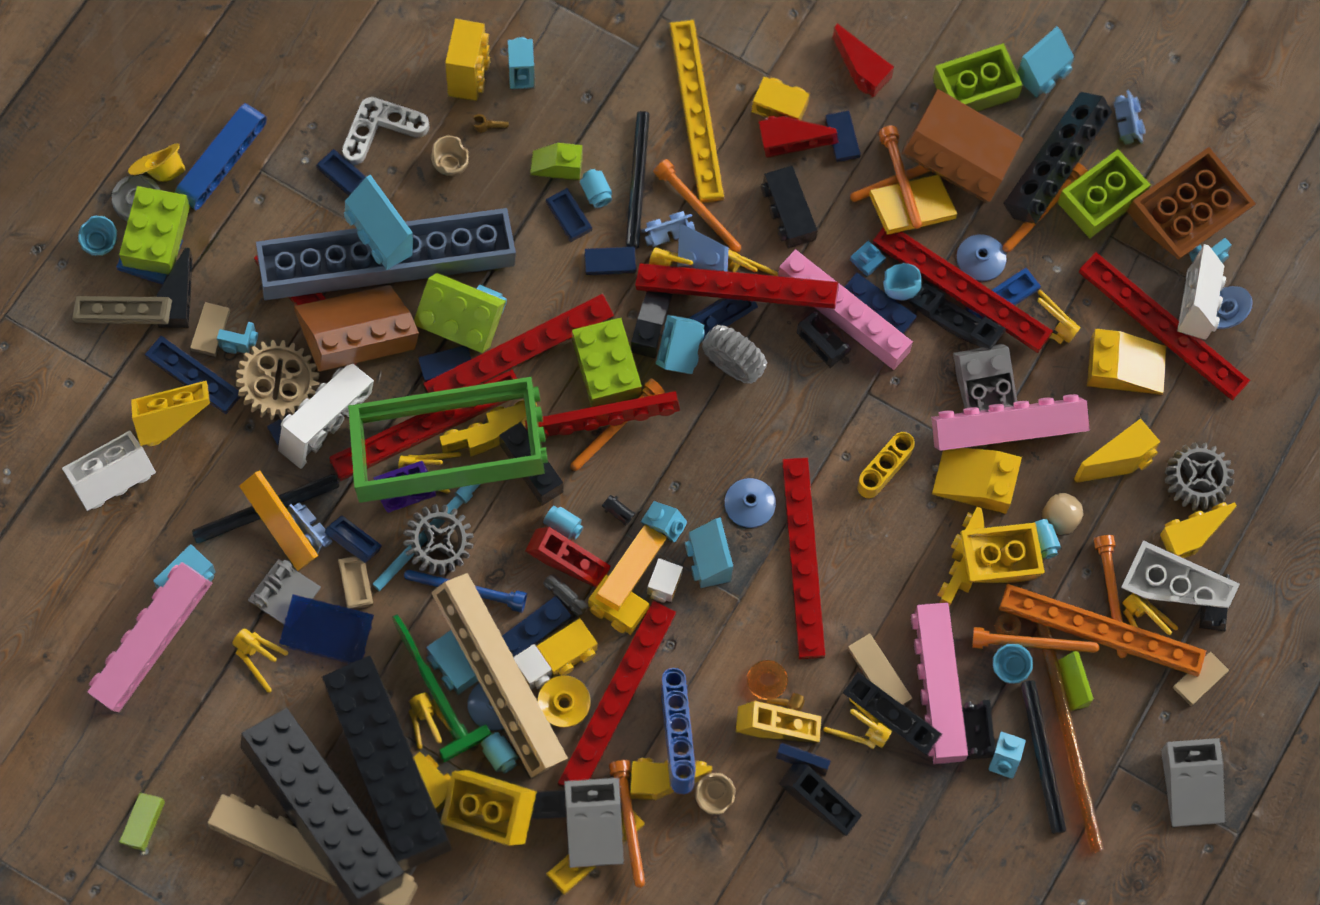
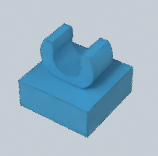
M869 241L850 257V261L867 277L884 263L886 259Z

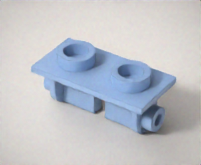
M1127 90L1128 97L1117 96L1113 103L1117 120L1124 118L1127 120L1118 123L1120 139L1124 141V144H1131L1134 142L1133 139L1138 138L1142 144V134H1145V127L1142 119H1138L1137 112L1141 111L1138 98H1134L1130 91Z
M684 211L669 215L670 220L661 223L660 219L647 222V228L641 229V232H648V236H645L647 246L652 245L655 247L656 245L669 242L670 239L667 233L669 231L672 232L674 239H678L679 224L695 230L693 222H688L687 220L692 214L685 215Z
M297 503L294 506L292 504L289 505L288 512L317 554L322 545L327 547L332 543L331 538L325 534L326 529L321 523L313 527L311 526L316 521V517L306 505Z

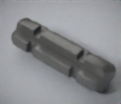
M555 574L549 575L543 582L544 586L548 590H553V594L564 605L570 606V610L576 616L582 615L587 610L588 605L582 599L579 601L578 595L564 582L561 584V580Z

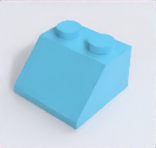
M1055 27L1022 57L1017 74L1023 86L1036 98L1043 92L1047 94L1055 86V81L1058 78H1065L1073 69L1071 65L1074 55L1058 27Z
M716 518L689 532L688 541L685 542L688 557L692 556L694 565L691 566L694 581L699 580L700 588L731 582L733 563L721 518Z

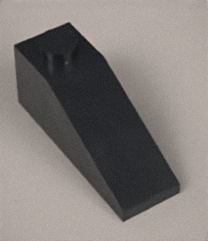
M190 248L183 250L157 293V297H169L172 300L168 324H157L159 328H189L193 264Z
M646 292L631 341L632 353L651 358L656 357L672 293Z
M793 763L778 783L793 798L844 836H848L862 816L860 812L808 765Z

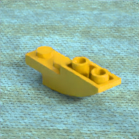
M518 401L514 406L507 408L503 406L493 408L489 413H486V424L479 422L470 425L468 429L461 431L453 429L445 432L443 436H439L442 452H453L468 447L470 456H474L500 445V434L519 422L525 427V420H527L525 401Z
M977 506L973 514L968 512L962 526L966 527L965 530L984 528L982 508ZM960 534L956 535L951 545V548L955 549L952 558L956 559L949 572L953 577L949 584L943 583L937 595L941 597L940 603H948L949 607L958 589L968 593L973 583L969 582Z

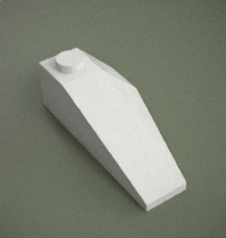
M1143 541L1121 588L1145 599L1229 608L1240 584Z

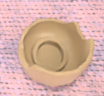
M447 135L439 138L433 144L432 164L441 174L455 176L462 173L468 166V149L463 147L460 138Z
M1059 493L1052 496L1042 511V518L1047 519L1049 524L1053 525L1055 533L1059 535L1072 533L1083 517L1082 504L1076 497L1067 493Z
M709 773L697 783L695 798L699 807L707 813L722 814L734 802L735 787L731 779L722 773Z

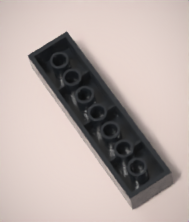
M371 655L321 676L401 869L406 871L453 850Z
M287 708L241 732L240 748L350 905H371L402 887L404 871Z

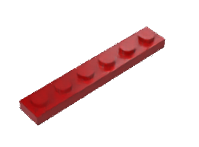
M674 391L543 416V422L538 423L539 427L544 428L545 439H547L549 436L558 434L570 435L574 431L584 429L592 431L605 425L618 426L631 420L644 421L652 416H670L674 412H679L680 406L677 393ZM525 420L526 430L528 431L527 420Z

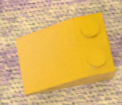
M1095 329L1090 339L1087 386L1163 395L1166 346L1121 331Z
M207 381L132 399V419L140 446L160 444L209 405Z
M1140 418L1084 460L1074 480L1079 483L1133 473L1138 468L1144 470L1153 462L1152 458L1158 453L1156 449L1161 441Z
M956 448L943 450L932 495L1007 514L1011 505L1022 457L983 449Z
M1036 523L962 530L960 532L969 582L1013 583L1036 580L1045 573Z

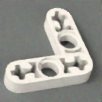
M373 97L366 98L360 104L344 143L343 156L352 165L362 163L367 155L378 125L413 137H423L429 131L428 118L425 114ZM372 106H375L376 111H372L369 121L367 120V109H371ZM394 112L402 116L401 120L395 123L388 120V116ZM406 117H409V122L407 121V125L404 126L406 123ZM418 121H421L422 126H419L418 129H415L414 124H417ZM360 126H366L370 129V132L366 136H359L356 130ZM356 142H358V153H355L354 157L350 156V151H354Z

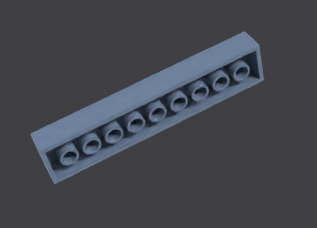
M503 208L407 221L405 223L413 232L412 256L386 270L382 263L378 264L371 253L372 249L368 244L364 245L358 236L357 228L256 242L257 258L264 300L431 277L435 273L446 276L515 266L516 252L508 210Z

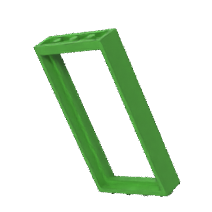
M532 377L349 405L354 488L359 503L545 474L543 463H548L546 447L542 448L541 443L546 442L544 428L539 427L538 423L543 422L541 406L536 407V402L541 401L539 387H533ZM524 398L531 456L368 481L363 423Z

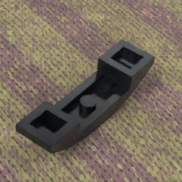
M925 282L921 285L920 291L909 300L918 311L946 331L983 348L991 349L1006 331L1004 327L987 317L980 319L945 299L944 293Z
M859 672L856 673L842 692L925 755L929 754L943 735Z

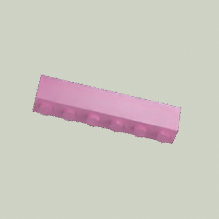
M796 249L779 267L778 276L837 282ZM840 284L836 309L814 307L893 370L910 353L912 340Z
M1077 394L1065 395L1063 400L1054 401V398H1041L1035 404H1029V401H1017L1013 403L1012 407H1004V404H994L988 406L989 410L979 411L978 407L963 409L964 413L954 414V411L938 412L939 416L931 417L934 447L940 451L1090 431L1087 401L1079 398Z
M181 562L179 566L175 565L168 574L169 580L164 587L161 586L155 591L152 596L153 602L148 609L144 608L139 613L136 619L138 622L135 627L124 634L121 639L122 645L117 651H113L105 661L106 667L101 674L97 673L90 681L89 685L91 687L87 692L112 711H121L212 585L211 581L187 564Z
M949 604L917 605L915 614H911L912 629H917L918 639H914V649L916 655L920 654L921 664L917 665L918 679L923 680L924 689L920 691L921 703L926 705L927 709L924 721L943 734L928 756H933V764L963 762L968 756Z

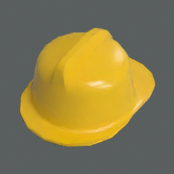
M175 143L163 150L140 158L130 166L128 173L130 175H138L147 172L160 182L176 178L185 171V166L177 152L180 145Z

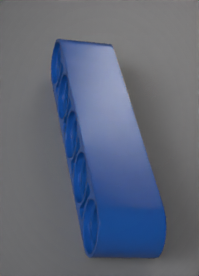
M243 104L179 183L175 193L187 195L189 206L194 210H198L262 131L267 117L248 104Z
M669 668L662 675L661 699L670 785L674 792L686 794L694 787L696 770L686 677L682 670ZM672 706H678L680 708L674 709L672 708ZM674 729H680L682 731L676 732L674 731ZM683 752L685 755H678L676 753ZM684 775V776H687L688 778L683 779V778H679L678 776Z

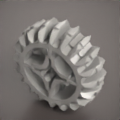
M717 325L706 334L702 342V348L705 355L709 357V360L723 372L743 383L752 384L756 382L767 367V361L761 350L748 340L747 337L741 335L740 332L734 331L733 328Z
M1196 442L1192 443L1191 448L1184 445L1181 451L1176 450L1173 454L1174 458H1169L1167 462L1169 467H1166L1165 474L1169 476L1165 478V483L1171 484L1168 488V493L1176 492L1174 501L1181 498L1184 500L1182 506L1186 507L1188 503H1191L1192 510H1196L1198 505H1200L1204 511L1207 510L1208 504L1214 507L1218 505V502L1223 503L1226 499L1225 495H1229L1232 491L1230 486L1234 484V479L1230 478L1233 476L1234 470L1228 469L1231 460L1223 461L1225 453L1216 454V446L1208 450L1206 443H1203L1201 448L1198 447ZM1195 460H1200V461H1203V462H1206V463H1205V464H1200V463H1197ZM1181 467L1185 470L1184 473L1188 478L1186 484H1184L1180 475ZM1213 469L1218 476V486L1214 483L1215 480L1211 476ZM1206 471V473L1204 474L1203 478H1202V477H1201V479H1198V478H1197V479L1193 482L1194 478L1196 477L1195 475H1198V474L1202 475V474ZM1194 489H1199V490L1203 491L1204 493H1198V492H1195V491H1193V490H1194Z
M437 504L432 505L431 513L427 507L422 508L423 516L418 512L413 515L417 523L412 520L407 522V525L413 530H405L403 533L405 536L411 537L410 540L403 542L404 546H412V549H409L406 555L409 556L413 553L416 555L411 563L416 564L419 560L422 561L419 568L421 571L429 565V574H434L436 567H438L440 575L445 574V566L450 572L455 571L454 563L459 567L464 564L460 556L465 559L470 556L464 549L473 548L472 543L466 542L467 539L474 537L473 533H465V530L471 527L470 523L463 526L461 521L465 519V516L461 515L455 518L457 514V509L455 508L448 514L447 505H443L440 512ZM441 519L448 522L449 525L444 529H438L434 525H430L428 520ZM421 527L425 530L424 533L427 536V544L423 549H421L418 540ZM454 530L458 536L456 551L452 549L453 546L449 539ZM447 531L442 540L444 544H435L430 548L435 539L433 535L438 536ZM433 550H439L443 554L446 553L449 559L435 560L427 555Z

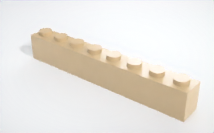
M466 573L445 581L431 593L530 777L533 778L556 767L568 758L471 578Z
M222 794L208 821L211 829L337 886L298 829L292 826V821L282 816H279L278 819L268 815V810L258 805H255L254 808L244 804V799L234 794H231L230 797ZM404 873L402 887L373 904L410 905L417 890V884L413 882L414 877Z

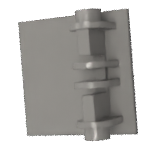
M278 559L248 601L291 629L321 587L293 569V565L287 560L281 561Z

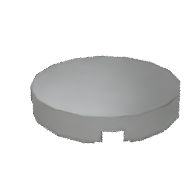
M145 175L127 176L120 180L112 191L114 211L121 219L127 222L137 186L160 190L156 182Z

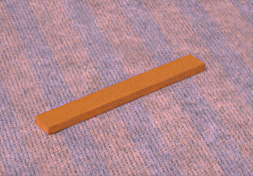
M1007 584L998 609L1197 677L1200 675L1206 655V650Z

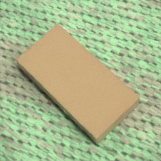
M205 302L190 347L191 351L216 357L219 348L217 341L219 329L225 330L230 308Z
M356 556L338 559L348 611L374 606L366 564Z
M1209 652L1204 658L1200 675L1197 677L1187 673L1174 685L1173 689L1190 706H1193L1229 669Z

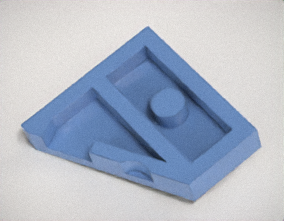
M679 224L678 257L692 260L693 264L678 263L677 267L728 271V247L683 224Z

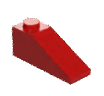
M837 23L834 26L832 38L858 89L874 98L892 78L894 66Z
M769 116L759 121L766 158L839 143L836 128L784 116Z
M551 527L536 529L525 552L544 564L595 588L598 587L611 567Z

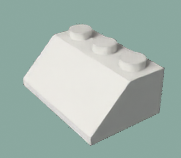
M1204 244L1187 270L1177 330L1178 332L1205 340L1218 327L1219 317H1216L1223 300V297L1220 296V291L1223 290L1226 277L1223 276L1224 265L1209 245Z
M131 431L124 433L62 468L87 511L102 506L106 500L113 496L124 494L129 487L147 481L151 475L156 473L143 447L140 446V443Z

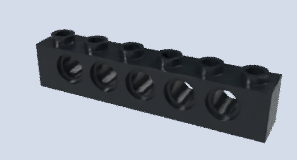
M1079 92L1004 201V205L1013 219L1037 224L1070 176L1073 168L1083 157L1112 114V110L1104 96Z

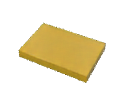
M935 175L909 181L922 221L921 227L956 219L957 212L940 176ZM899 184L870 190L869 196L887 235L914 229Z

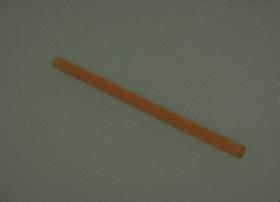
M1035 622L1039 638L1053 639L1049 626ZM1042 648L1090 850L1092 853L1104 850L1056 650Z

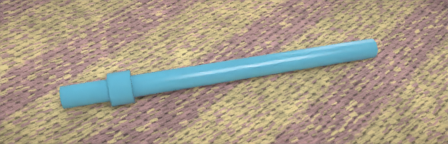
M480 484L460 487L455 492L456 496L447 504V513L450 514L454 508L458 509L462 503L466 504L473 497L472 493ZM433 519L429 524L439 529L445 521ZM425 530L418 536L420 547L427 542ZM411 545L372 584L378 591L413 557L414 553L409 556L406 555V552L412 549Z

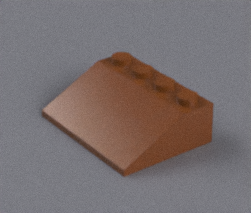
M937 89L901 154L979 200L988 203L1002 182L1024 138Z
M1208 147L1134 199L1127 212L1146 234L1180 260L1254 207L1256 203L1211 148Z
M390 285L294 306L298 321L319 372L414 350L416 347L419 332L410 311Z

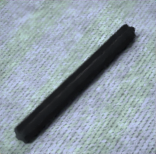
M638 111L636 114L626 247H635V249L639 248L650 118V114L647 111Z
M331 474L280 494L278 497L287 509L290 504L294 506L297 503H302L337 489L339 481L335 474ZM250 506L192 530V534L196 543H202L261 518L254 507Z
M1034 680L1024 681L1021 684L1051 832L1053 834H1061L1067 828L1037 686Z

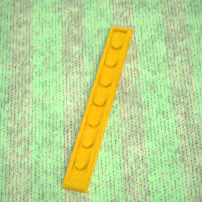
M694 20L671 22L670 32L698 199L701 203L724 200V193Z

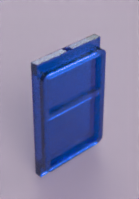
M292 594L288 613L284 619L285 624L279 645L351 664L362 659L366 653L365 648L370 630L372 629L374 614Z

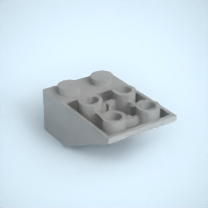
M998 344L994 345L991 349L982 347L953 353L957 381L965 408L978 407L979 411L989 410V405L1004 404V407H1012L1013 403L1017 402L1008 346Z
M1220 739L1167 742L1161 749L1172 827L1225 823L1224 775Z
M619 778L565 781L570 868L624 864Z

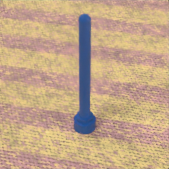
M406 570L404 572V577L407 580L439 587L445 581L450 580L413 570ZM475 586L481 598L505 603L507 607L512 608V611L523 612L527 599L526 592L516 590V592L508 594Z

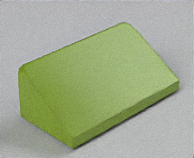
M1074 651L1056 662L1067 702L1072 711L1089 707L1093 701V695L1078 651Z
M139 793L119 843L145 852L165 804L163 798Z

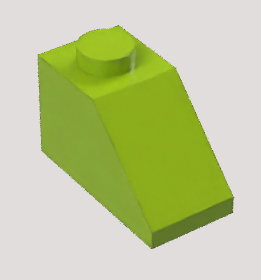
M555 143L534 150L530 174L534 176L580 180L583 145Z

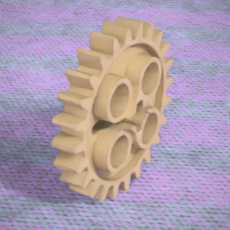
M272 340L269 347L264 342H261L260 350L253 346L251 350L252 355L249 353L244 354L245 361L239 362L238 367L240 370L236 372V377L239 378L236 380V387L241 388L238 395L246 396L243 404L252 403L251 412L260 409V417H263L266 412L270 413V420H273L275 414H279L281 420L284 419L285 413L293 415L306 398L310 400L315 395L316 391L314 390H317L319 387V383L316 382L319 378V373L314 372L316 364H309L312 356L303 357V348L295 351V343H292L289 348L285 347V340H282L280 346H276L275 341ZM278 360H282L278 398L274 400L272 397ZM267 363L273 368L264 369L261 367V364ZM293 367L298 372L289 373L286 368ZM260 386H264L268 388L269 391L263 393L260 392L257 388ZM283 391H292L294 396H285Z

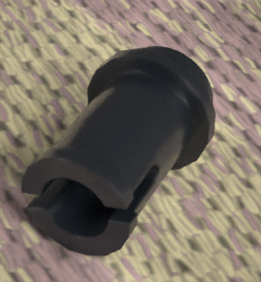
M610 495L602 505L605 509L604 512H609L626 526L636 513L618 500V496Z

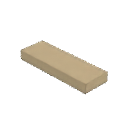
M871 634L848 646V651L868 680L902 705L912 701L913 698Z

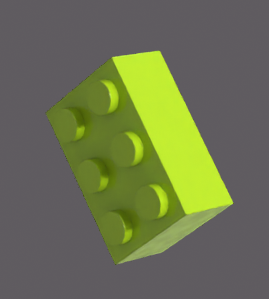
M1004 43L936 65L932 78L937 89L977 112L1019 98L1023 86Z
M1117 149L1063 189L1057 203L1090 239L1124 214L1132 201L1149 190L1151 184Z
M137 186L119 253L124 267L169 275L176 264L190 209L187 195Z
M435 273L427 280L414 322L419 328L483 353L491 346L506 301Z
M621 318L572 330V343L591 407L638 398L641 395L642 385Z

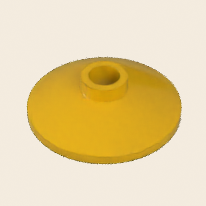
M557 676L550 679L543 685L538 695V704L547 721L556 727L567 728L577 725L587 716L590 709L591 700L588 689L580 680L571 676ZM562 700H566L569 702V706L562 708L559 703Z

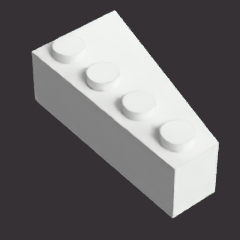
M354 364L347 365L345 368L340 367L327 384L322 383L318 387L315 395L310 400L306 398L293 415L289 414L281 422L278 451L302 469L307 463L305 460L306 456L311 451L317 453L323 446L322 442L325 440L327 433L331 432L334 434L343 423L344 415L349 417L348 406L361 404L368 398L372 392L374 380Z

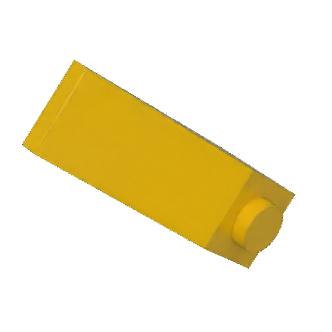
M757 701L738 706L736 732L761 738L811 743L820 742L821 716Z

